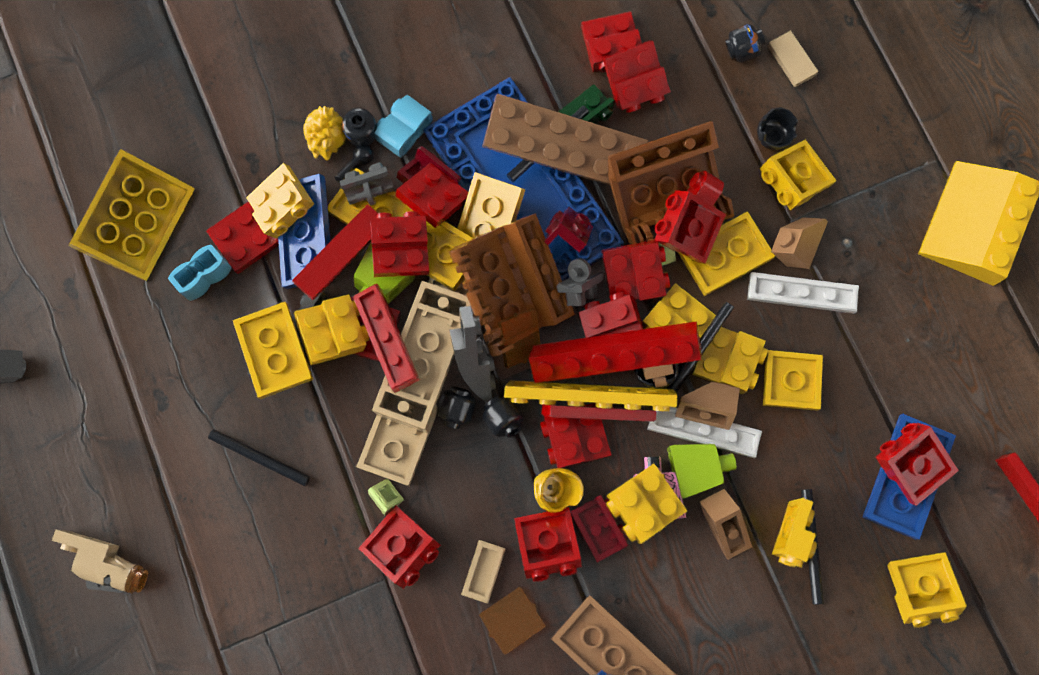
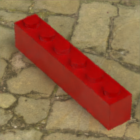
M697 321L533 345L529 362L534 383L698 361L701 360V343Z

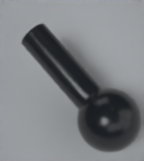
M369 145L356 146L353 151V158L334 176L335 180L340 183V181L345 180L346 173L354 171L360 165L370 163L374 158L373 149Z

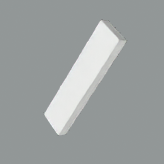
M751 272L747 300L855 314L857 312L859 286Z
M670 407V411H657L656 420L654 422L649 421L647 430L699 444H715L717 449L751 458H756L762 433L761 430L732 423L730 430L678 418L675 417L677 410L675 407Z

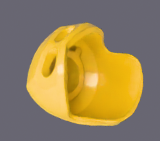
M564 468L549 469L543 471L534 479L535 498L539 506L548 512H560L569 505H577L582 500L584 494L583 483L580 477L571 470Z

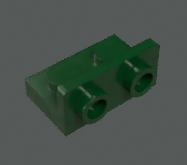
M593 84L562 108L559 113L572 116L580 107L585 106L590 113L581 120L597 124L600 120L604 122L611 117L614 112L615 100L612 97L607 99Z

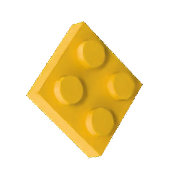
M768 350L765 358L763 406L820 410L823 355Z

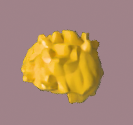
M319 106L317 110H313L308 115L304 123V136L309 150L312 151L315 159L321 155L328 161L331 158L332 152L337 153L338 149L344 145L346 139L342 130L343 118L332 107Z

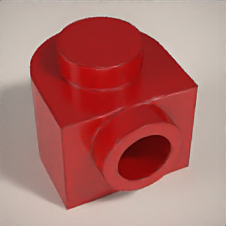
M703 170L693 175L687 191L713 206L723 191L724 182L708 171Z

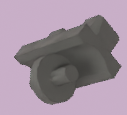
M380 162L371 165L367 173L359 174L355 170L345 174V180L340 181L341 188L347 197L349 205L368 200L369 205L372 206L376 204V196L395 191L387 167H383Z
M577 258L571 261L568 266L570 277L557 284V290L559 293H566L568 306H582L586 304V299L598 296L597 284L604 280V272L591 275L590 264L585 259Z

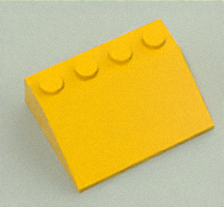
M120 149L68 246L147 281L195 188Z
M956 161L918 254L995 286L1008 277L1039 196V181L1014 171Z

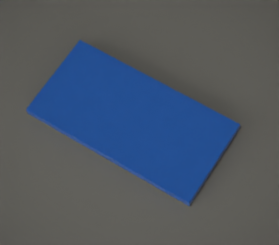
M509 77L425 127L423 132L443 163L460 176L459 185L469 192L475 172L526 189L516 220L536 213L545 238L547 236L545 230L549 226L552 217L559 210L563 213L568 207H571L575 212L584 214L591 221L593 226L587 245L580 252L559 235L548 245L561 280L564 281L570 277L568 266L574 259H585L591 266L603 258L601 250L623 246L624 242L579 176L534 163L515 182H512L507 177V174L523 159L482 147L496 95L501 94L527 102L514 81Z

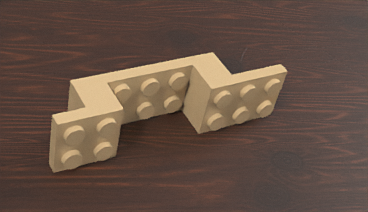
M431 277L428 283L425 281L421 282L401 334L420 380L394 393L386 376L384 377L372 408L376 418L357 468L410 487L437 415L438 407L436 403L455 355L450 330L461 328L459 308L471 306L466 295L468 289L464 290L462 283L454 292Z

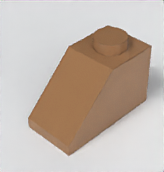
M801 218L781 227L771 252L787 267L810 269L828 221L820 218Z
M711 382L682 396L675 417L730 430L737 413L740 388L724 383Z
M725 489L700 501L705 519L727 560L752 548L741 510Z

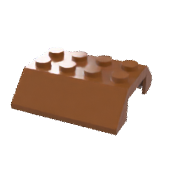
M713 121L608 156V178L621 225L629 244L644 242V240H654L649 226L656 225L659 220L664 218L668 209L665 206L667 198L675 190L687 191L694 174L706 170L719 178L713 152L719 146ZM722 191L713 207L725 213L724 220L734 217V210L731 199L725 196Z
M536 213L495 228L449 251L453 263H458L455 267L457 273H463L466 279L462 286L464 290L468 289L466 295L475 316L479 315L480 325H484L486 328L483 337L485 342L489 341L487 347L491 357L501 355L514 348V345L511 343L539 328L556 325L575 315L572 306L567 305L566 293H559L557 290V284L562 282L549 246L544 242L545 236Z

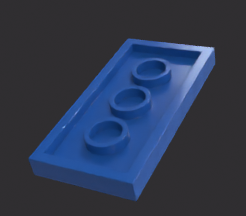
M321 174L298 179L314 205L303 217L294 222L285 234L278 237L282 287L286 289L297 287L292 280L330 242L325 176Z
M905 414L899 415L891 440L896 441L902 436L901 430L906 425L921 423L931 426L947 453L950 454L956 435ZM880 467L862 518L912 539L920 540L937 489L915 506L909 503L896 481L889 479L883 468Z

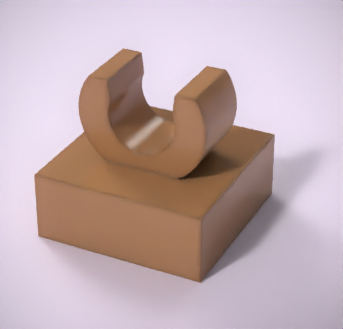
M672 364L642 368L645 378H653L656 388L667 386L665 375L674 373Z

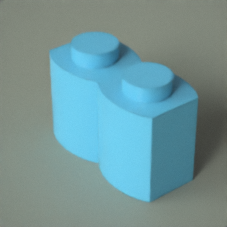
M409 95L404 96L402 99L399 98L392 105L391 114L377 122V129L374 132L376 140L401 158L413 146L416 139L424 133L423 129L431 124L433 121L432 112Z
M207 245L199 249L192 256L190 262H185L176 267L168 279L180 294L191 301L201 297L211 284L224 279L232 267L213 245Z

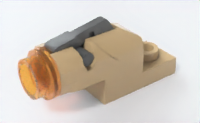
M55 530L52 541L62 543L60 548L63 550L76 552L71 570L78 577L86 581L88 589L119 593H139L142 591L148 578V571L144 570L141 565L130 563L117 556L119 545L68 530Z

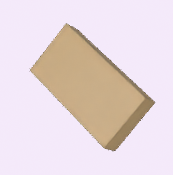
M791 31L769 42L767 47L794 87L818 74V70Z
M479 540L461 595L487 604L489 603L506 551L505 548Z

